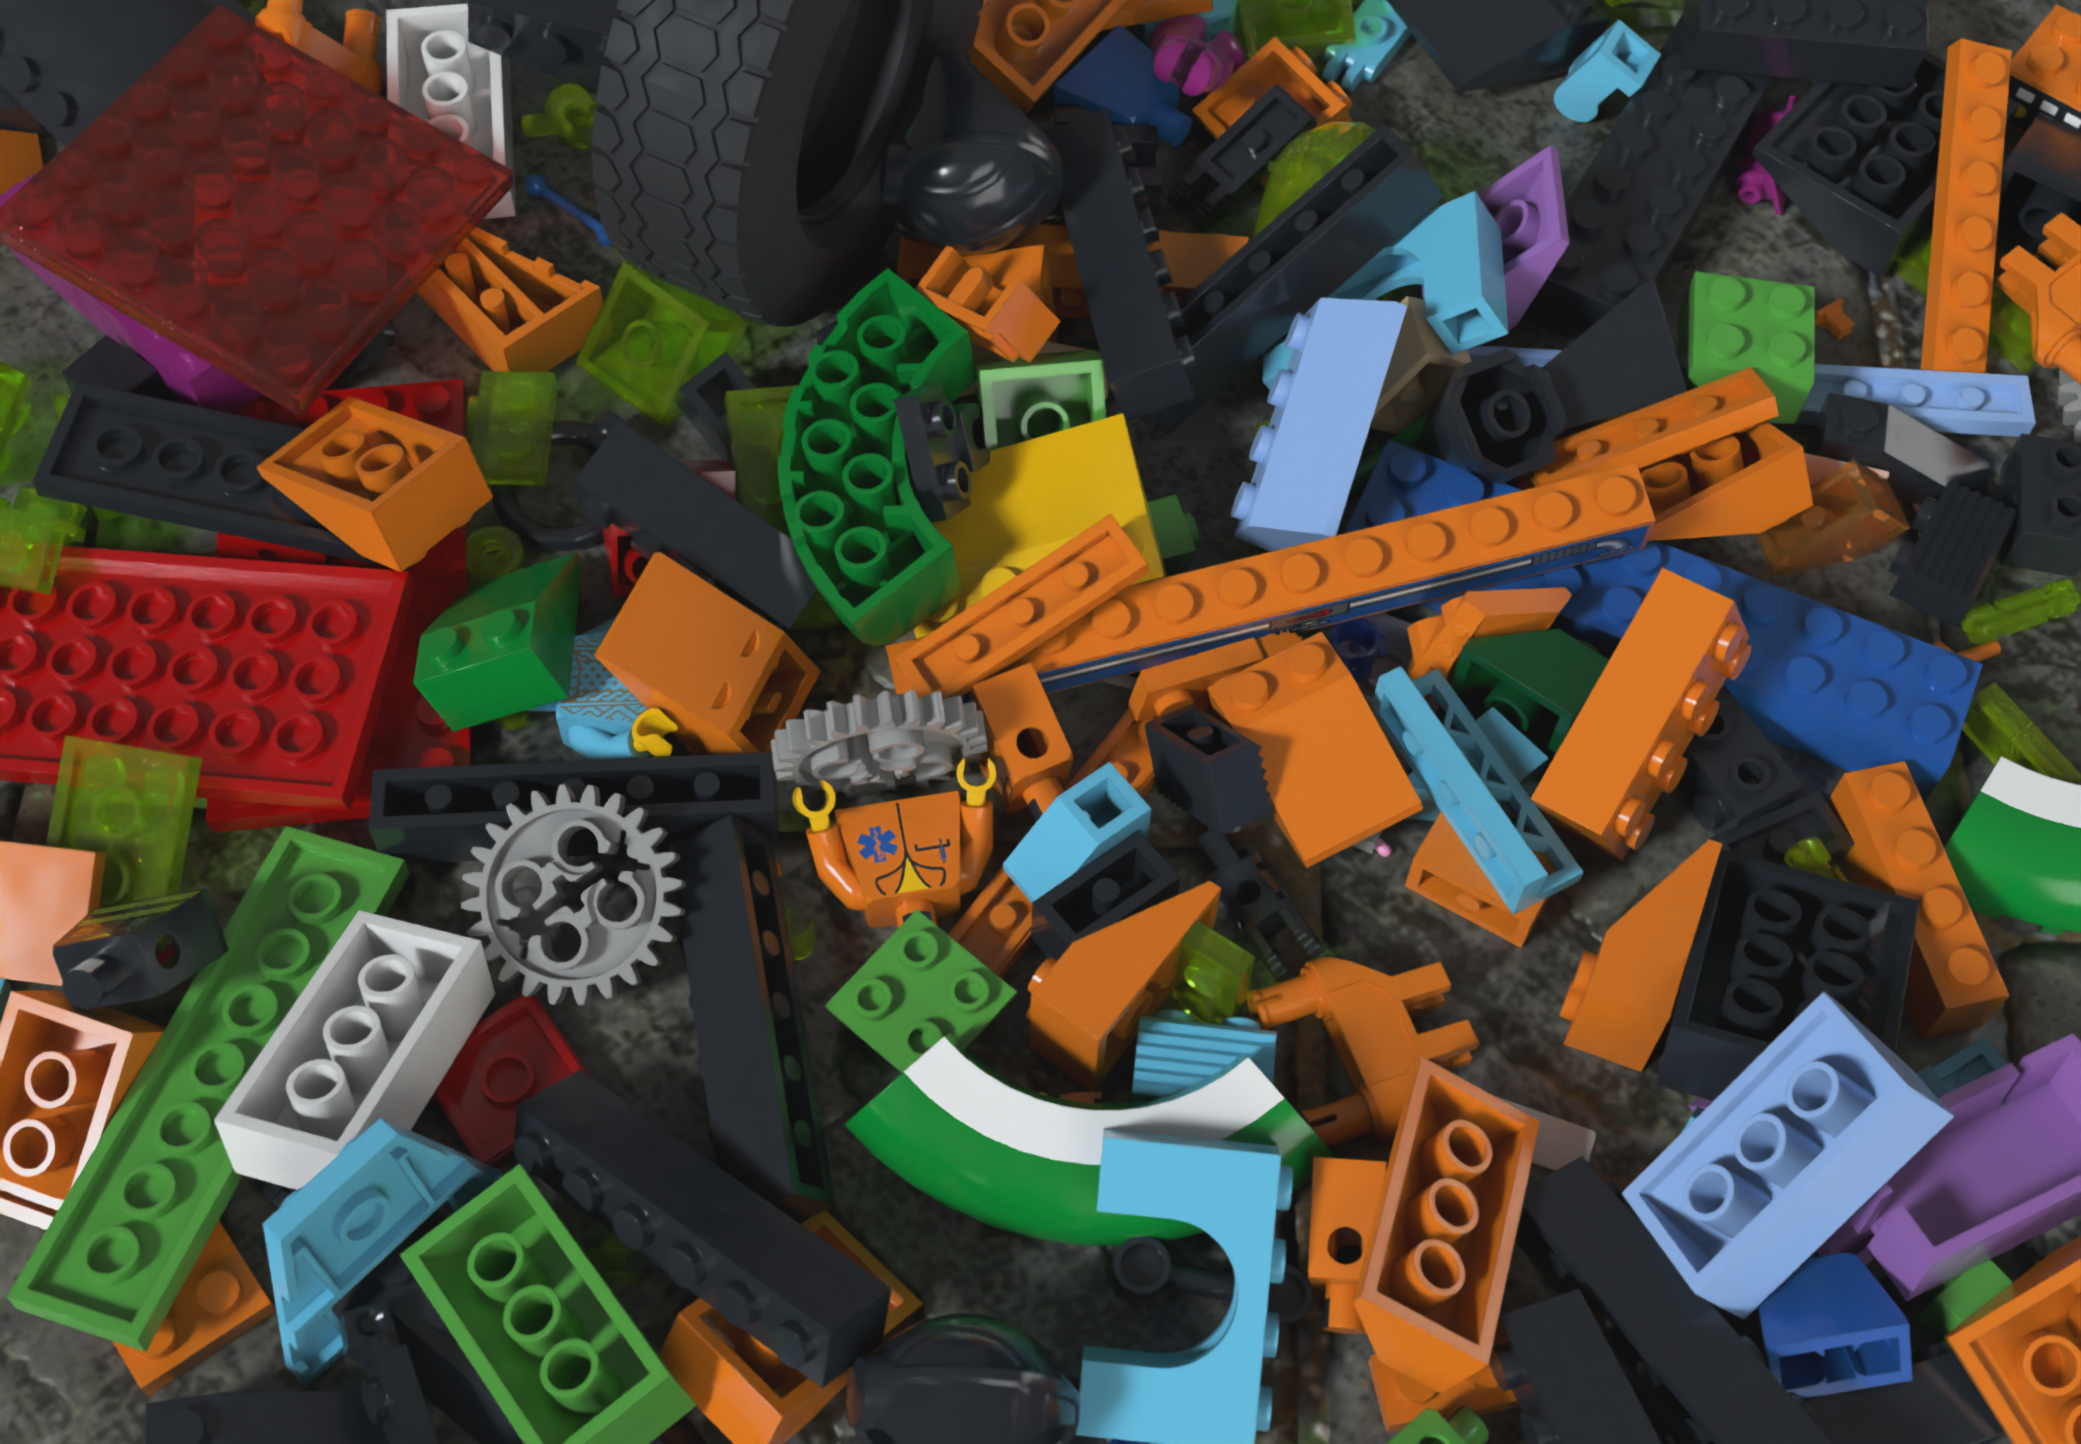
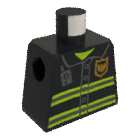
M207 888L96 908L89 912L53 945V957L63 981V993L71 1005L79 1011L155 998L168 992L229 951ZM164 935L171 939L172 943L161 950L156 949L157 941L161 936Z

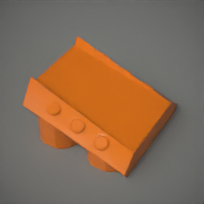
M1566 587L1467 591L1463 596L1451 599L1443 604L1440 616L1425 618L1407 627L1412 657L1406 674L1412 681L1435 669H1439L1449 685H1451L1462 647L1469 638L1548 630L1572 595ZM1430 693L1423 697L1426 702L1430 699L1432 694Z

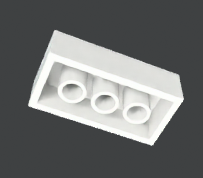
M468 3L386 10L388 181L401 225L428 224L446 212L463 221L516 216L509 58L468 42Z
M359 910L214 1119L235 1173L297 1190L304 1187L334 1160L351 1139L364 1133L379 1118L411 1130L495 996L482 942Z

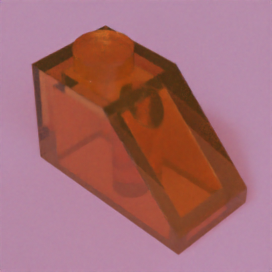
M1853 459L1810 486L1813 506L1792 516L1780 525L1774 526L1762 533H1756L1755 536L1773 574L1783 576L1858 560L1906 531L1910 526L1887 480Z

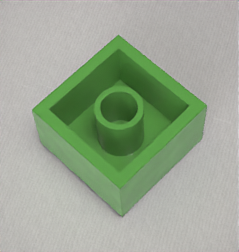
M1695 271L1678 316L1677 358L1687 391L1752 367L1776 397L1779 416L1766 421L1795 424L1815 381L1814 286Z

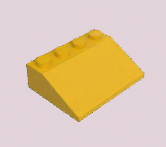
M1123 413L989 451L990 462L976 472L970 473L972 488L969 498L971 505L947 521L932 523L936 530L953 546L962 591L917 626L914 632L916 638L927 636L1110 513L1148 563L1149 572L1129 586L1167 577ZM915 489V497H916V499H917V501H918V497H917V493H916V489Z

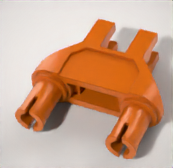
M267 0V7L262 9L255 17L253 32L255 54L268 86L265 130L280 138L291 137L292 127L304 133L303 151L318 159L327 158L328 147L342 155L353 154L360 112L378 97L382 91L384 71L376 61L379 28L382 23L381 17L375 16L376 13L364 9L347 10L345 13L343 45H341L307 22L306 18L302 15L304 0Z
M2061 212L2044 225L2042 233L2048 239L2041 243L2038 248V253L2057 270L2053 271L2018 245L2001 258L2000 267L2005 272L1997 277L1995 285L2029 314L2031 349L2034 361L2043 368L2055 369L2059 367L2081 385V226Z
M1321 957L1306 962L1305 967L1300 970V976L1258 990H1249L1246 995L1251 1017L1259 1014L1260 1018L1255 1021L1261 1025V1030H1269L1270 1028L1312 1014L1316 1018L1322 1019L1353 1088L1352 1096L1311 1110L1305 1109L1299 1112V1115L1328 1148L1364 1135H1368L1371 1139H1377L1381 1142L1393 1138L1397 1131L1414 1062L1422 1056L1442 1068L1452 1071L1470 1064L1472 1056L1469 1051L1477 1049L1479 1041L1468 1019L1421 1034H1417L1410 1018L1443 1007L1445 999L1442 993L1449 991L1451 988V983L1441 962L1389 976L1351 961L1333 957Z

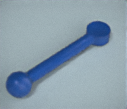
M531 174L526 178L525 189L529 194L533 196L542 195L595 231L598 242L601 245L613 246L611 240L607 237L602 223L548 187L542 175Z

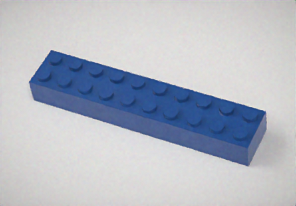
M1388 440L1344 534L1521 490L1505 483H1492L1450 465L1446 461ZM1647 541L1644 549L1472 590L1489 591L1566 587L1572 596L1548 630L1560 629L1576 640L1589 642L1600 651L1602 656L1609 660L1662 568L1735 601L1749 635L1747 643L1752 646L1748 661L1740 675L1735 680L1726 678L1721 688L1726 687L1767 740L1849 772L1905 761L1923 801L1927 800L1951 765L1983 666L1982 663L1658 541ZM1466 592L1419 603V605L1442 613L1441 606L1451 599L1463 596Z

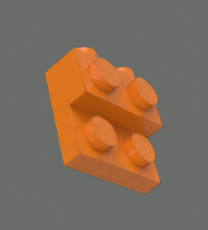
M1276 37L1272 38L1236 70L1223 87L1209 94L1192 110L1196 120L1217 140L1274 84H1278L1315 117L1318 127L1259 182L1265 190L1303 156H1306L1313 162L1354 126L1348 109L1352 107V102L1342 88L1332 80L1325 85L1315 75L1317 69L1313 62L1299 47L1295 46L1290 51Z

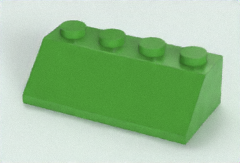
M518 1164L400 1254L524 1444H649L697 1406L553 1202L521 1164Z

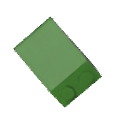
M1093 349L1036 354L1031 363L1017 358L1013 363L1003 357L973 360L977 378L975 381L976 399L980 410L978 422L981 448H987L991 451L1106 418L1103 362Z

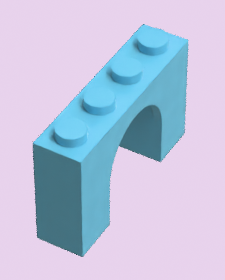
M1473 191L1428 210L1327 298L1375 300L1393 289L1406 285L1423 284L1425 317L1452 355L1509 334L1501 229L1477 193ZM1288 332L1263 353V383L1269 390L1280 368L1287 370L1293 352L1292 349L1285 347Z
M1104 1128L1097 1211L1174 1219L1199 1227L1213 1237L1228 1255L1234 1269V1292L1228 1312L1217 1329L1202 1342L1188 1349L1172 1353H1152L1083 1345L1078 1394L1080 1418L1075 1435L1157 1444H1254L1256 1431H1269L1272 1387L1260 1386L1262 1357L1275 1358L1279 1313L1267 1312L1269 1283L1282 1284L1286 1256V1241L1274 1238L1276 1210L1289 1211L1293 1179L1292 1166L1280 1165L1281 1153L1277 1146Z

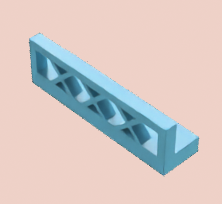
M1401 666L1379 676L1370 708L1511 913L1514 915L1579 882L1584 872L1535 803L1530 799V796L1439 669H1435L1412 681ZM1431 693L1446 713L1443 725L1423 698L1424 696ZM1451 723H1453L1458 731L1450 729ZM1459 748L1473 751L1481 763L1479 776ZM1487 773L1493 781L1486 780ZM1495 799L1510 803L1517 813L1515 826ZM1524 825L1530 833L1523 832ZM1532 850L1546 854L1557 871L1548 876V873Z

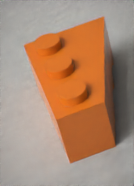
M447 212L398 242L411 288L514 393L609 332L600 286L585 279L579 284L555 272L554 264L540 257L532 261L509 250L507 241Z

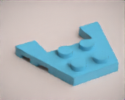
M379 1118L364 1133L351 1139L341 1149L339 1155L304 1187L292 1192L283 1201L280 1208L263 1223L285 1367L306 1389L344 1354L340 1320L331 1308L443 1203L451 1215H453L503 1177L504 1174L495 1167L383 1118Z

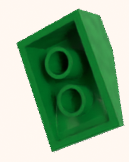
M577 552L469 585L467 591L460 593L420 636L413 684L453 732L569 697L583 559Z

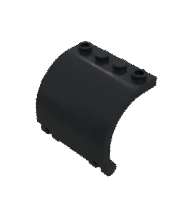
M0 0V85L105 186L123 187L151 132L178 101L198 86L219 75L240 69H261L253 44L255 17L237 0Z

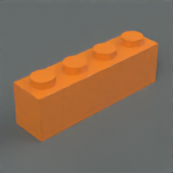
M1902 761L1844 773L1827 800V804L1855 843L1848 855L1842 857L1853 884L1920 901L1904 1004L1919 1040L1983 1027L2009 997V993L1906 762Z

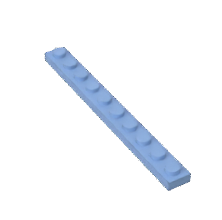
M1475 346L1468 349L1471 361L1503 349H1508L1520 356L1514 359L1515 361L1526 367L1535 364L1541 368L1562 351L1496 346ZM1815 364L1814 384L1795 422L1797 425H1814L1830 392L1890 404L1932 430L1942 433L2019 437L2021 433L2029 435L2036 424L2028 376ZM1767 421V422H1769V423L1788 424V423H1780V422Z

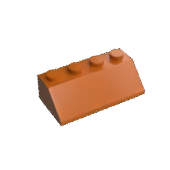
M1421 1056L1413 1064L1353 1304L1378 1360L1442 1394L1489 1365L1540 1121Z

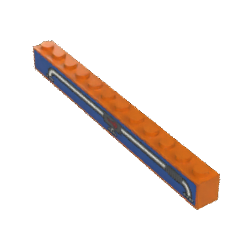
M1636 462L1128 586L994 676L1031 662L1046 694L1140 672L1147 668L1252 637L1259 638L1272 633L1279 635L1281 631L1287 632L1288 630L1290 633H1300L1644 549L1656 520ZM925 636L886 646L896 694H904L914 689L897 666L894 657ZM970 692L962 696L963 704L968 703Z

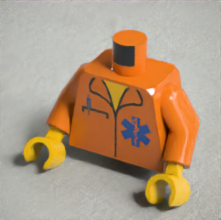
M965 757L958 764L956 773L958 782L962 788L967 790V800H963L961 803L959 792L952 791L835 810L836 821H830L828 814L834 808L836 801L832 786L826 781L820 780L825 800L821 808L815 811H810L805 807L801 789L796 787L792 795L793 805L801 815L809 817L811 827L806 830V835L820 881L848 909L863 911L868 926L875 929L896 925L899 928L916 909L937 926V919L952 917L960 913V895L969 893L977 887L993 851V803L986 799V790L991 788L995 782L996 769L989 757V777L980 785H972L964 778Z

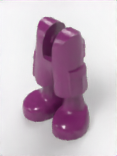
M1198 14L1176 16L1165 20L1150 36L1148 47L1152 50L1153 69L1156 77L1166 84L1169 81L1183 88L1182 93L1189 96L1201 94L1208 96L1212 92L1219 90L1227 83L1231 75L1246 62V58L1235 35L1226 29L1220 30L1210 41L1203 42L1208 29L1207 19Z

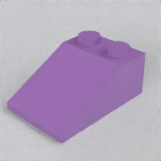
M1551 145L1477 194L1501 229L1509 330L1517 326L1569 245L1559 152ZM1422 284L1423 300H1425L1424 285ZM1488 341V342H1486V343L1480 344V345H1478V346H1485V345H1487L1488 343H1490L1491 341Z

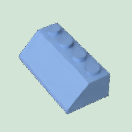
M1320 298L1305 315L1299 312L1296 314L1285 342V347L1293 350L1287 370L1281 368L1278 370L1268 394L1267 403L1275 406L1269 427L1261 425L1250 450L1249 460L1257 462L1251 483H1242L1233 503L1231 517L1239 519L1233 536L1234 539L1272 552L1336 536L1407 305L1396 301Z
M1823 991L1622 1192V1195L1696 1295L1744 1320L1932 1139L1954 1115L1904 1061L1833 997Z

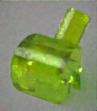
M573 83L561 85L553 90L547 98L544 113L529 114L522 117L523 132L527 138L556 134L564 143L573 148L586 149L590 146L581 137V134L585 128L593 126L594 110L598 108V105L582 86Z

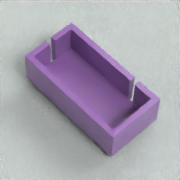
M2074 1033L2022 1057L2016 1068L2012 1063H2009L1938 1097L1954 1117L1848 1219L1858 1235L1869 1229L1874 1233L1867 1247L1906 1301L2081 1214V1042Z

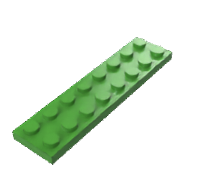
M289 826L284 827L223 931L229 951L201 969L7 1295L8 1300L16 1309L144 1352L147 1351L243 1177L242 1174L235 1173L214 1119L357 912L360 910L384 917L387 916L410 875L404 859Z

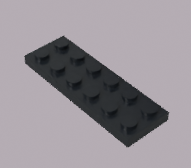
M76 382L32 481L38 496L384 566L361 556L260 475L257 466L303 432L304 428Z

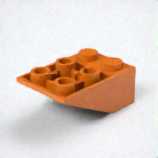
M661 552L654 553L594 654L647 709L658 708L679 726L676 732L671 733L694 755L772 752L771 740H775V731L786 729V721L788 719H796L821 672L784 631Z

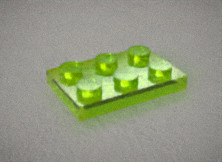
M65 735L46 845L106 852L99 908L179 893L202 758ZM161 936L157 941L156 949L161 950L170 944V939L167 936Z

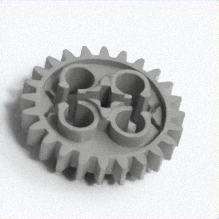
M909 690L904 694H890L889 691H882L877 698L870 700L861 695H854L852 698L853 703L845 705L829 701L827 702L828 710L826 711L807 709L803 711L804 719H788L786 721V729L776 730L775 740H771L776 780L785 781V787L788 789L800 787L802 794L821 790V797L824 798L825 795L821 789L820 780L829 783L835 794L844 792L846 799H851L854 796L868 795L878 797L882 792L893 790L900 794L904 793L905 787L910 785L927 788L929 787L928 780L952 779L951 771L957 772L958 764L962 758L965 757L964 771L970 770L969 763L980 762L982 760L981 753L988 751L983 711H977L976 703L974 702L963 704L961 696L942 700V694L939 691L922 698L917 697L916 690Z
M563 784L559 785L556 804L552 805L543 792L536 790L531 792L533 812L527 813L521 807L510 803L506 806L513 825L508 829L493 823H488L485 826L490 836L496 841L492 849L472 847L470 852L477 859L485 863L483 872L463 874L462 880L480 887L479 896L462 902L461 908L469 911H480L482 921L467 930V934L470 937L489 936L491 943L484 949L486 961L497 960L501 957L506 960L498 977L501 982H510L521 973L525 975L522 995L526 997L534 996L545 983L548 984L549 1004H561L566 996L568 987H572L577 1004L585 1005L590 1004L592 988L596 984L606 999L617 997L615 977L621 976L632 986H638L642 983L636 966L639 961L652 966H660L662 964L660 956L652 948L655 940L661 942L676 941L677 936L663 926L665 917H677L685 914V909L668 902V893L686 887V881L667 878L665 869L674 865L681 858L679 853L675 852L658 853L656 847L668 834L664 828L659 827L646 833L641 830L649 814L645 808L639 807L628 816H622L625 807V796L615 792L604 807H601L599 788L587 785L579 803L576 802L571 787ZM581 829H590L597 838L598 852L614 855L619 850L620 844L618 843H620L622 831L625 830L626 838L624 844L628 845L627 856L638 859V863L650 865V870L648 871L636 869V872L622 871L618 877V881L630 885L637 895L635 913L629 919L622 922L614 920L609 915L606 908V898L609 891L616 885L613 880L603 878L580 895L585 905L582 909L564 906L544 920L547 927H558L565 923L572 924L581 936L579 953L567 962L562 961L554 954L551 948V936L536 935L531 936L528 943L527 957L523 959L524 945H521V933L512 931L511 927L502 926L498 923L500 919L513 920V917L527 918L531 913V908L521 905L514 897L513 882L515 877L527 868H532L539 874L542 881V891L539 898L532 905L535 910L546 911L566 898L568 890L564 884L567 880L583 884L604 870L601 863L590 862L584 866H576L570 860L567 845L573 834Z

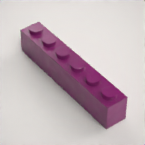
M36 173L21 183L15 184L0 196V231L12 253L103 334L108 335L158 371L164 387L183 404L236 414L261 396L241 349L237 344Z

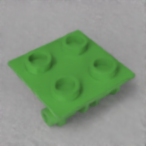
M916 909L830 999L825 1008L897 1070L903 1073L949 1032L967 1049L1017 995V991Z

